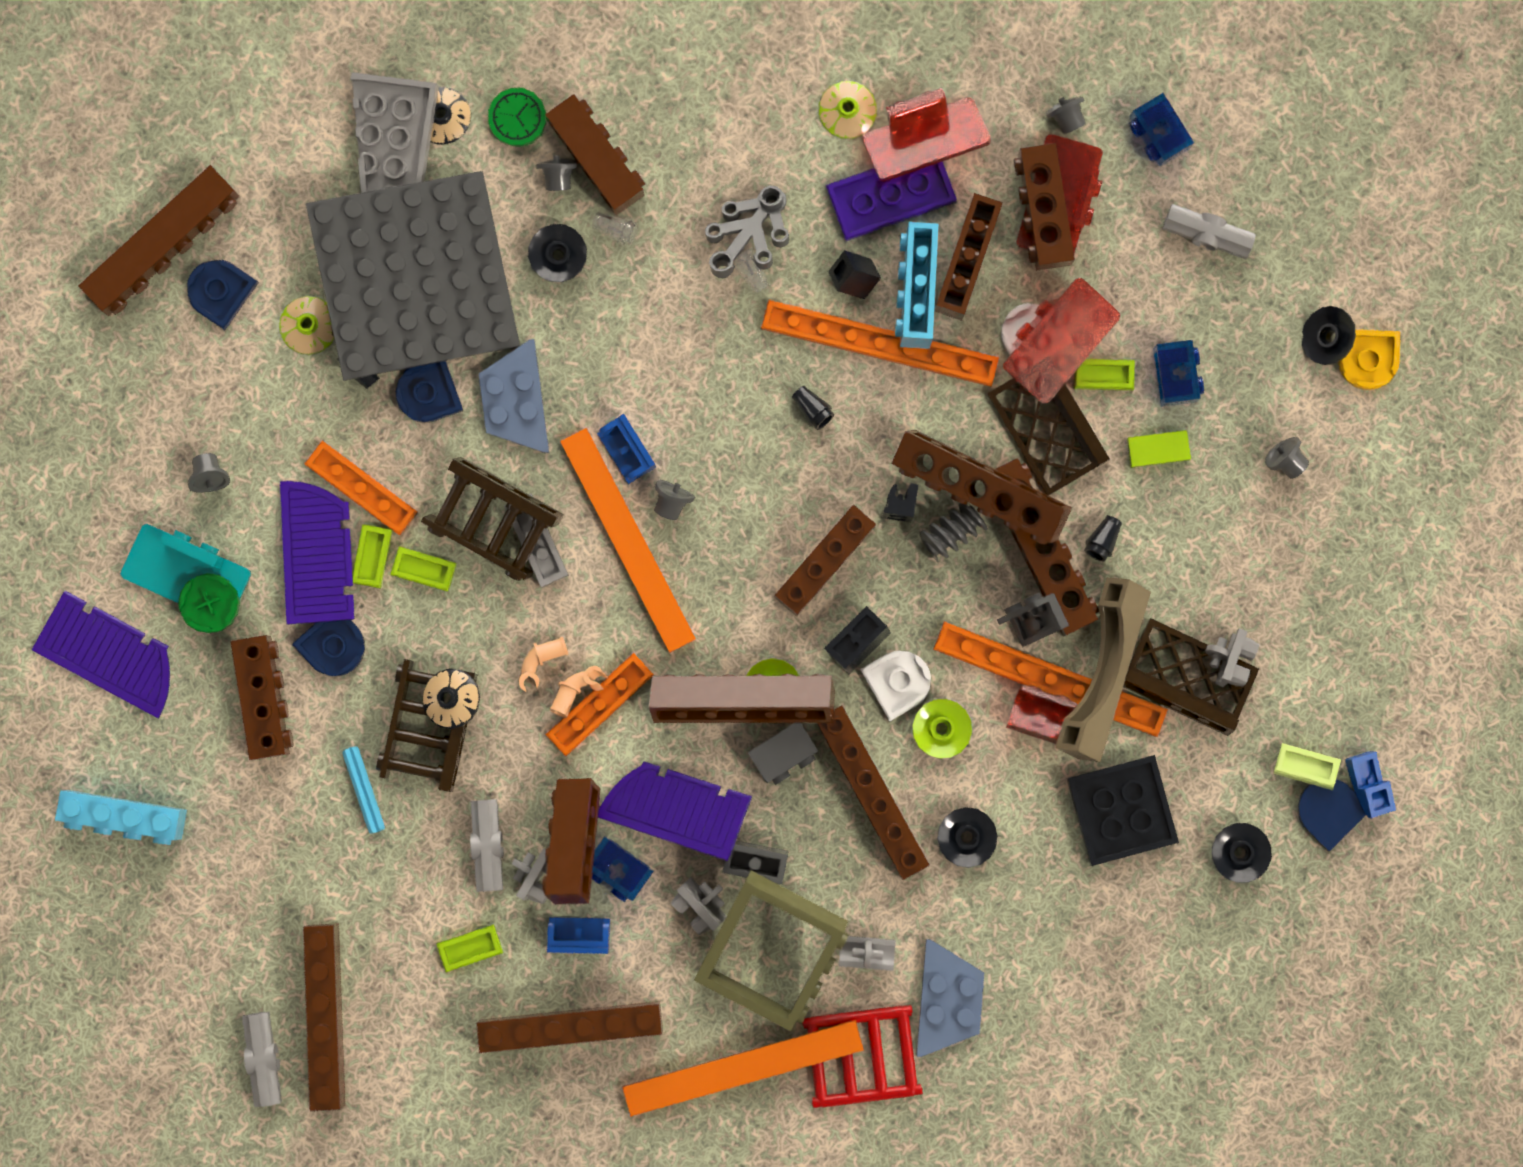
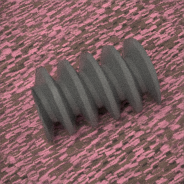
M959 503L960 513L951 509L948 511L950 520L944 516L939 518L941 527L931 523L929 525L931 534L924 530L919 532L922 543L938 563V554L946 559L949 557L948 547L956 552L959 550L956 541L960 540L964 544H968L967 533L976 538L978 536L977 526L985 531L988 529L972 505L969 504L968 506L967 504Z

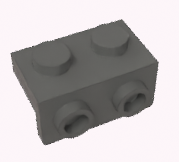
M1040 593L1023 600L1026 606L1023 607L1021 602L1004 609L1005 616L997 619L999 625L1010 620L1022 647L1069 626L1054 593L1043 598Z

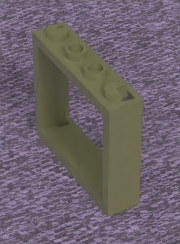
M750 871L694 981L791 1031L796 1021L802 1024L809 1010V1007L805 1005L809 997L815 999L823 983L818 980L822 973L828 975L833 967L836 958L832 957L835 949L842 950L849 936V934L845 933L848 921L775 882ZM752 895L831 935L791 1010L714 970Z

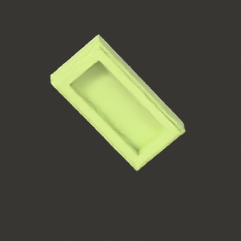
M1282 743L1273 774L1333 790L1341 759Z

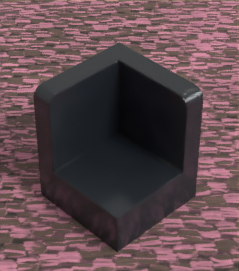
M846 250L842 252L828 271L838 292L865 299L881 279L870 258Z

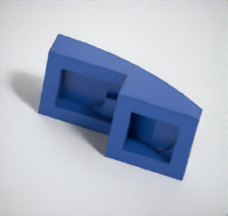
M1369 751L1346 758L1345 762L1350 780L1367 817L1374 818L1396 811L1390 781H1383L1377 752Z

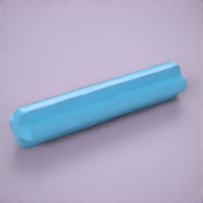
M355 746L347 748L342 754L368 832L370 834L380 832L385 829V825L359 748Z

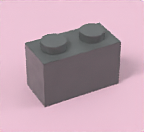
M794 723L749 751L748 754L767 783L773 781L777 785L791 776L787 770L797 764L802 769L816 759L813 754L818 752L802 724Z
M736 840L729 860L724 861L722 873L747 878L750 871H753L776 884L782 885L789 851Z

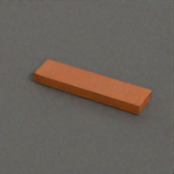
M321 441L305 462L307 467L398 535L404 532L418 513L324 441Z
M633 653L608 678L600 683L604 689L599 691L593 690L568 713L567 718L560 720L545 735L565 756L569 755L651 679L654 674Z

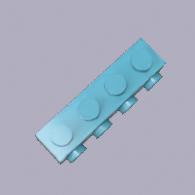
M909 222L906 233H901L899 250L905 251L904 262H899L898 280H903V291L898 290L896 305L897 308L902 309L901 319H896L895 337H900V347L930 349L933 340L939 224Z
M60 790L55 821L64 822L63 827L68 829L82 830V826L85 825L94 827L93 832L98 834L112 835V830L124 832V838L141 840L142 835L153 837L154 843L171 845L172 840H182L187 810L71 790Z

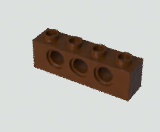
M1056 143L1020 148L1018 158H1014V168L1016 176L1021 175L1023 185L1018 190L1020 204H1026L1027 216H1023L1025 234L1031 235L1032 245H1028L1030 263H1035L1036 271L1071 266L1075 258ZM1036 172L1042 173L1046 178V183L1041 185L1035 184L1031 180V174ZM1044 201L1049 204L1051 211L1047 214L1039 213L1035 204ZM1045 230L1051 231L1055 235V241L1052 243L1044 242L1040 237V233Z
M974 193L934 312L963 320L1003 202Z
M853 504L774 597L797 617L875 528L876 523Z

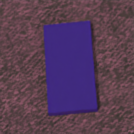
M937 146L826 185V190L845 242L957 203Z

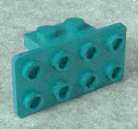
M144 524L138 533L120 575L125 580L178 603L180 592L185 584L192 578L206 573L220 575L229 580L238 591L240 600L251 577V571L218 556L219 549L202 542L201 546L198 547L190 543L192 537L175 530L172 535L152 525Z

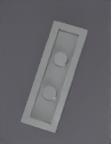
M524 512L518 514L513 523L521 544H523L533 525V517ZM544 528L528 559L541 588L569 576L549 530Z

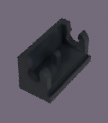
M910 483L904 500L902 494L896 497L898 488L897 484H894L888 494L886 507L882 511L881 518L911 523L914 518L919 484Z
M866 606L824 649L849 675L891 632L888 626Z

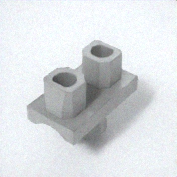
M1239 628L1236 634L1233 633L1227 649L1225 647L1228 640L1219 637L1217 645H1207L1205 653L1212 657L1211 667L1218 668L1220 661L1223 660L1215 684L1224 687L1228 683L1237 686H1244L1247 683L1250 670L1237 665L1238 658L1240 656L1252 661L1260 645L1246 637L1247 631Z
M545 848L541 851L533 867H531V864L536 856L529 852L523 862L516 858L512 862V865L518 868L513 879L521 883L525 874H528L516 895L522 900L530 899L540 904H544L547 900L543 893L542 884L539 883L544 873L547 874L548 865L545 859Z
M690 877L677 889L678 893L671 902L673 907L680 913H684L690 906L695 910L698 916L690 923L699 935L710 929L714 931L727 917L720 909L725 903L717 895L723 890L720 884L712 890L705 881L699 886Z
M848 936L842 950H840L839 966L893 971L896 940Z

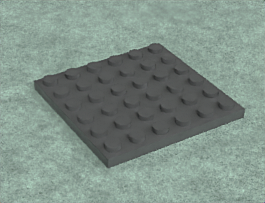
M483 171L306 203L343 381L520 346Z

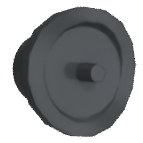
M1083 96L1067 100L1062 97L1058 99V104L1052 106L1045 113L1047 119L1053 117L1057 121L1063 134L1072 132L1086 124L1079 104L1085 101Z
M554 155V160L536 164V169H543L546 190L561 191L571 189L572 169L578 167L576 160L559 159V155Z
M1291 437L1275 445L1266 456L1265 463L1267 467L1274 471L1282 470L1290 479L1301 475L1309 465L1308 459L1301 453L1299 448L1301 440L1298 437Z
M204 453L193 458V474L188 480L190 491L196 493L212 492L229 485V474L220 468L215 454Z
M658 480L655 484L658 500L654 511L666 519L677 520L682 508L685 507L686 503H692L695 500V496L680 488L681 485L678 483L672 484L665 480Z

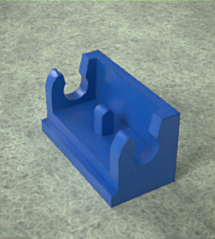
M624 414L599 429L600 432L597 433L628 484L656 468L654 461Z
M549 918L547 953H609L610 919Z

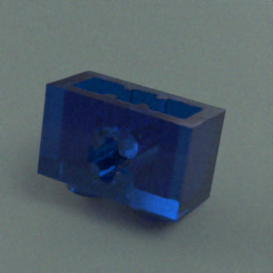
M1164 93L1133 110L1129 117L1131 120L1129 122L1131 131L1137 138L1141 136L1146 144V147H1144L1146 155L1151 162L1154 163L1156 161L1160 167L1190 150L1194 144L1193 139ZM1155 128L1158 130L1163 128L1165 130L1163 135L1160 133L1155 135L1153 131Z
M1192 340L1157 344L1153 348L1161 407L1196 403L1201 399L1200 394H1204V383L1202 376L1198 377L1196 365L1200 364L1198 347H1193ZM1178 366L1180 371L1186 372V375L1181 380L1179 375L1173 374Z
M604 836L594 851L592 880L598 884L605 881L613 887L610 892L623 902L627 899L634 901L655 871L607 836ZM619 863L623 864L622 871L626 874L624 878L622 876L613 878L611 876L613 870L609 868L611 864L617 866Z

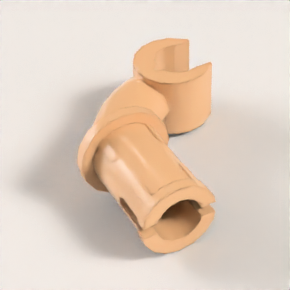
M563 637L539 645L533 643V648L528 652L523 661L521 675L518 679L521 689L525 692L524 680L528 676L535 680L536 687L538 688L539 678L536 670L539 664L542 666L545 661L568 655Z
M591 666L586 671L576 673L564 681H559L558 686L560 688L549 710L558 716L567 718L576 695L581 693L580 689L587 685L595 691L604 689L594 680L599 676L608 678L607 675L598 666Z

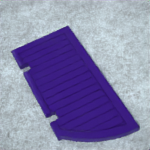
M280 481L286 624L354 620V596L344 595V587L353 586L350 528L341 529V521L350 520L349 502H343L332 493L315 485L303 482Z
M64 591L34 644L32 651L159 719L165 707L170 686V664L167 653L169 646L155 638H152L147 646L141 642L145 637V633L95 606L90 614L82 611L87 602Z
M644 761L641 766L628 773L612 788L599 808L598 818L728 861L752 796L728 789L726 796L723 797L719 795L721 790L719 785L670 769L667 770L665 777L658 775L661 769L660 766Z

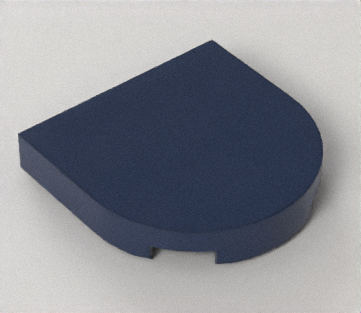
M208 261L198 265L190 274L187 282L188 297L192 307L197 312L225 331L259 282L228 261Z
M446 361L408 368L398 381L395 390L396 401L402 412L414 421L430 423L464 411Z
M352 620L315 623L292 643L316 671L330 676H342L352 672L362 661L363 652L365 653L364 636Z
M1339 780L1335 781L1333 790L1309 784L1299 797L1298 814L1301 824L1329 852L1366 816L1356 793L1347 784Z

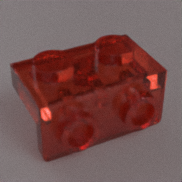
M1021 685L1014 697L1006 728L1057 744L1063 720L1078 704L1072 702L1068 697L1062 695L1054 696L1042 692L1036 686Z

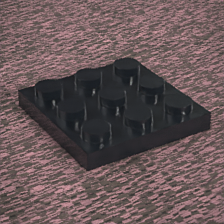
M1155 755L1066 778L1090 866L1179 843Z

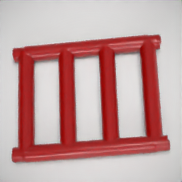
M911 1005L804 1018L802 1025L804 1029H807V1033L818 1031L819 1028L832 1027L856 1020V1023L867 1022L875 1089L857 1091L853 1054L841 1057L845 1093L827 1095L823 1062L812 1065L815 1097H812L813 1108L913 1097L923 1094L921 1084H917L909 1016H912L913 1012ZM897 1018L905 1085L887 1087L879 1021Z

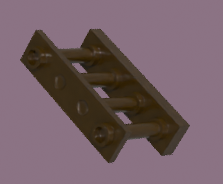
M462 457L452 459L447 470L455 473L454 478L456 480L437 517L430 514L424 516L421 522L428 526L427 530L438 537L445 535L506 570L505 574L514 580L521 581V579L526 580L532 577L534 571L525 565L544 528L548 529V527L553 528L559 525L564 514ZM473 483L481 488V496L463 531L447 522L466 485ZM498 497L507 502V510L489 545H486L473 536L492 499L496 500ZM524 512L533 517V525L515 560L499 552L517 515Z
M404 659L403 665L399 664L397 667L395 682H399L385 751L384 753H379L376 770L380 771L379 778L389 779L390 770L435 779L436 783H439L438 790L453 792L467 724L451 729L450 736L445 735L444 738L399 729L403 711L427 716L422 702L406 699L409 682L427 685L430 678L435 675L412 670L414 661ZM464 671L477 682L478 674ZM402 741L441 749V753L446 754L444 764L433 767L394 759L396 742Z

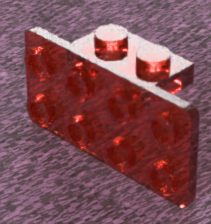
M942 88L924 92L917 97L898 101L886 107L889 125L867 132L862 137L876 174L882 182L980 149L991 143L990 134L974 99L967 97L947 104Z
M1049 134L1045 138L1044 145L1056 143L1073 252L1075 254L1080 233L1084 225L1090 226L1094 214V209L1089 208L1092 197L1098 198L1102 180H1098L1100 172L1098 169L1103 151L1096 146ZM1036 172L1033 182L1041 185L1046 183V178L1042 173ZM1044 201L1035 204L1039 213L1047 214L1051 211L1049 204ZM1026 208L1023 216H1027ZM1022 219L1016 244L1019 248L1028 250V245H1032L1031 235L1025 234ZM1045 230L1040 233V237L1044 242L1052 243L1055 241V235L1051 231Z
M1082 278L1075 279L1058 299L1044 300L1034 312L1037 316L1030 324L1026 322L1016 332L1015 336L1017 339L1012 344L1016 349L1003 363L1004 370L1043 404L1051 401L1120 319V313Z

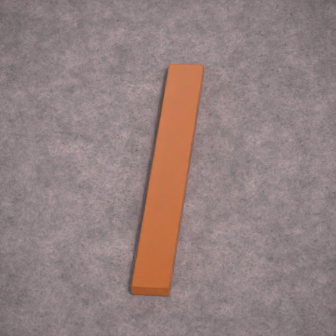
M768 300L761 330L992 387L999 357L932 341L930 349L900 347V337H895V331Z
M587 428L560 441L669 653L696 640Z
M945 621L933 648L935 651L1075 706L1081 702L1092 681L1090 678ZM1122 691L1113 721L1158 737L1168 709Z
M856 1020L628 1084L622 1088L631 1117L864 1051Z

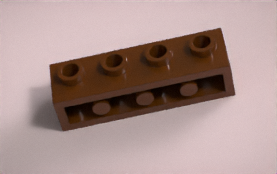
M573 94L545 114L547 122L573 158L578 162V165L612 212L617 216L645 196L642 188L645 182L636 170L630 172L625 165L628 159L620 147L613 148L607 139L611 136L601 122L596 125L591 118L593 111L585 99L579 101L575 94Z
M268 635L230 641L249 760L289 755V748L293 747L294 743L292 732L290 729L286 730L284 718L289 717L286 700H281L280 688H284V679L281 670L277 671L275 659L279 658L277 642L272 641L271 636Z
M591 778L557 779L556 790L552 792L551 800L554 810L553 818L549 820L548 824L551 838L550 847H547L545 852L548 866L547 875L543 877L542 889L544 895L554 904H589L601 791V788Z

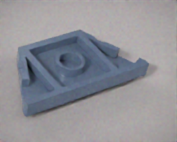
M530 339L479 373L486 433L489 435L503 438L542 453H549L535 340Z
M926 939L917 1057H923L980 1034L984 972L931 939Z

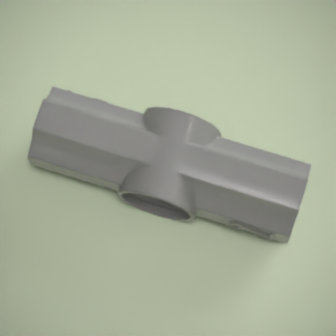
M1174 204L1170 206L1162 228L1165 231L1192 240V243L1200 247V244L1206 246L1205 249L1216 251L1218 249L1243 259L1248 258L1256 234L1227 224V221L1222 217L1210 213L1199 214Z
M497 799L471 801L473 833L470 834L472 860H475L477 892L503 890L501 858H503L504 849L501 847L503 836L502 831H499Z
M270 1011L243 1015L242 1023L246 1041L244 1064L246 1072L251 1078L254 1107L279 1104L282 1102L278 1077L280 1059H276V1053H279L277 1044L273 1040Z

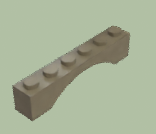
M1106 578L1098 604L1101 619V644L1096 671L1081 702L1063 720L1055 748L1076 759L1099 763L1102 759L1151 594L1149 590L1130 579Z

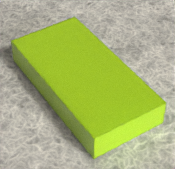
M1074 360V389L1134 390L1135 360Z
M1187 430L1127 438L1131 468L1191 460Z
M362 524L352 573L353 584L381 589L393 530Z
M399 546L390 575L449 592L457 563Z
M495 924L436 944L445 972L504 953Z

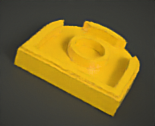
M1355 330L1356 338L1353 348L1344 359L1338 362L1343 377H1346L1345 380L1356 388L1362 390L1379 389L1389 383L1398 371L1400 363V331Z

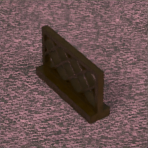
M1049 356L987 393L1047 495H1051L1110 460ZM1035 372L1039 374L1043 381L1040 394L1023 390L1026 378ZM1021 381L1019 389L1012 387ZM1045 387L1052 397L1043 395ZM1005 390L1018 392L1014 409L1002 407L996 396ZM1022 394L1039 397L1035 414L1018 411ZM1042 398L1055 401L1058 406L1055 420L1038 416ZM1005 411L1013 413L1011 421ZM1060 413H1062L1067 423L1059 421ZM1017 414L1033 418L1029 435L1019 433L1014 428ZM1037 419L1054 423L1050 440L1033 436ZM1057 424L1071 428L1073 436L1070 445L1053 441ZM1020 436L1028 438L1026 446ZM1076 438L1082 448L1074 446ZM1032 439L1049 443L1045 460L1032 458L1029 448ZM1052 444L1069 448L1065 466L1048 462ZM1073 450L1085 452L1091 464L1081 470L1068 467ZM1035 462L1043 464L1042 472ZM1047 465L1064 469L1061 481L1052 487L1044 479ZM1067 470L1076 472L1066 478Z
M1150 618L1130 661L1123 687L1228 736L1235 731L1238 725V718L1259 668L1238 659L1237 665L1250 670L1247 683L1244 686L1237 687L1228 683L1230 689L1216 694L1210 678L1217 676L1219 670L1208 674L1202 658L1209 655L1206 653L1200 654L1198 651L1199 649L1205 652L1207 644ZM1152 628L1164 633L1167 644L1153 649L1149 639ZM1171 636L1178 640L1173 642ZM1184 642L1191 645L1194 657L1180 661L1175 645ZM1146 644L1148 651L1142 652ZM1169 648L1175 664L1161 668L1155 652ZM1147 655L1151 656L1156 669L1149 673L1135 668L1139 658ZM1197 661L1202 676L1188 681L1182 665ZM1177 667L1183 683L1172 686L1167 683L1163 672ZM1158 674L1159 679L1153 677V675ZM1204 680L1210 696L1200 699L1194 696L1190 685ZM1185 687L1187 692L1181 690L1180 688ZM1243 689L1239 697L1237 690ZM1232 693L1236 703L1233 713L1221 708L1218 697ZM1212 700L1214 705L1207 701Z

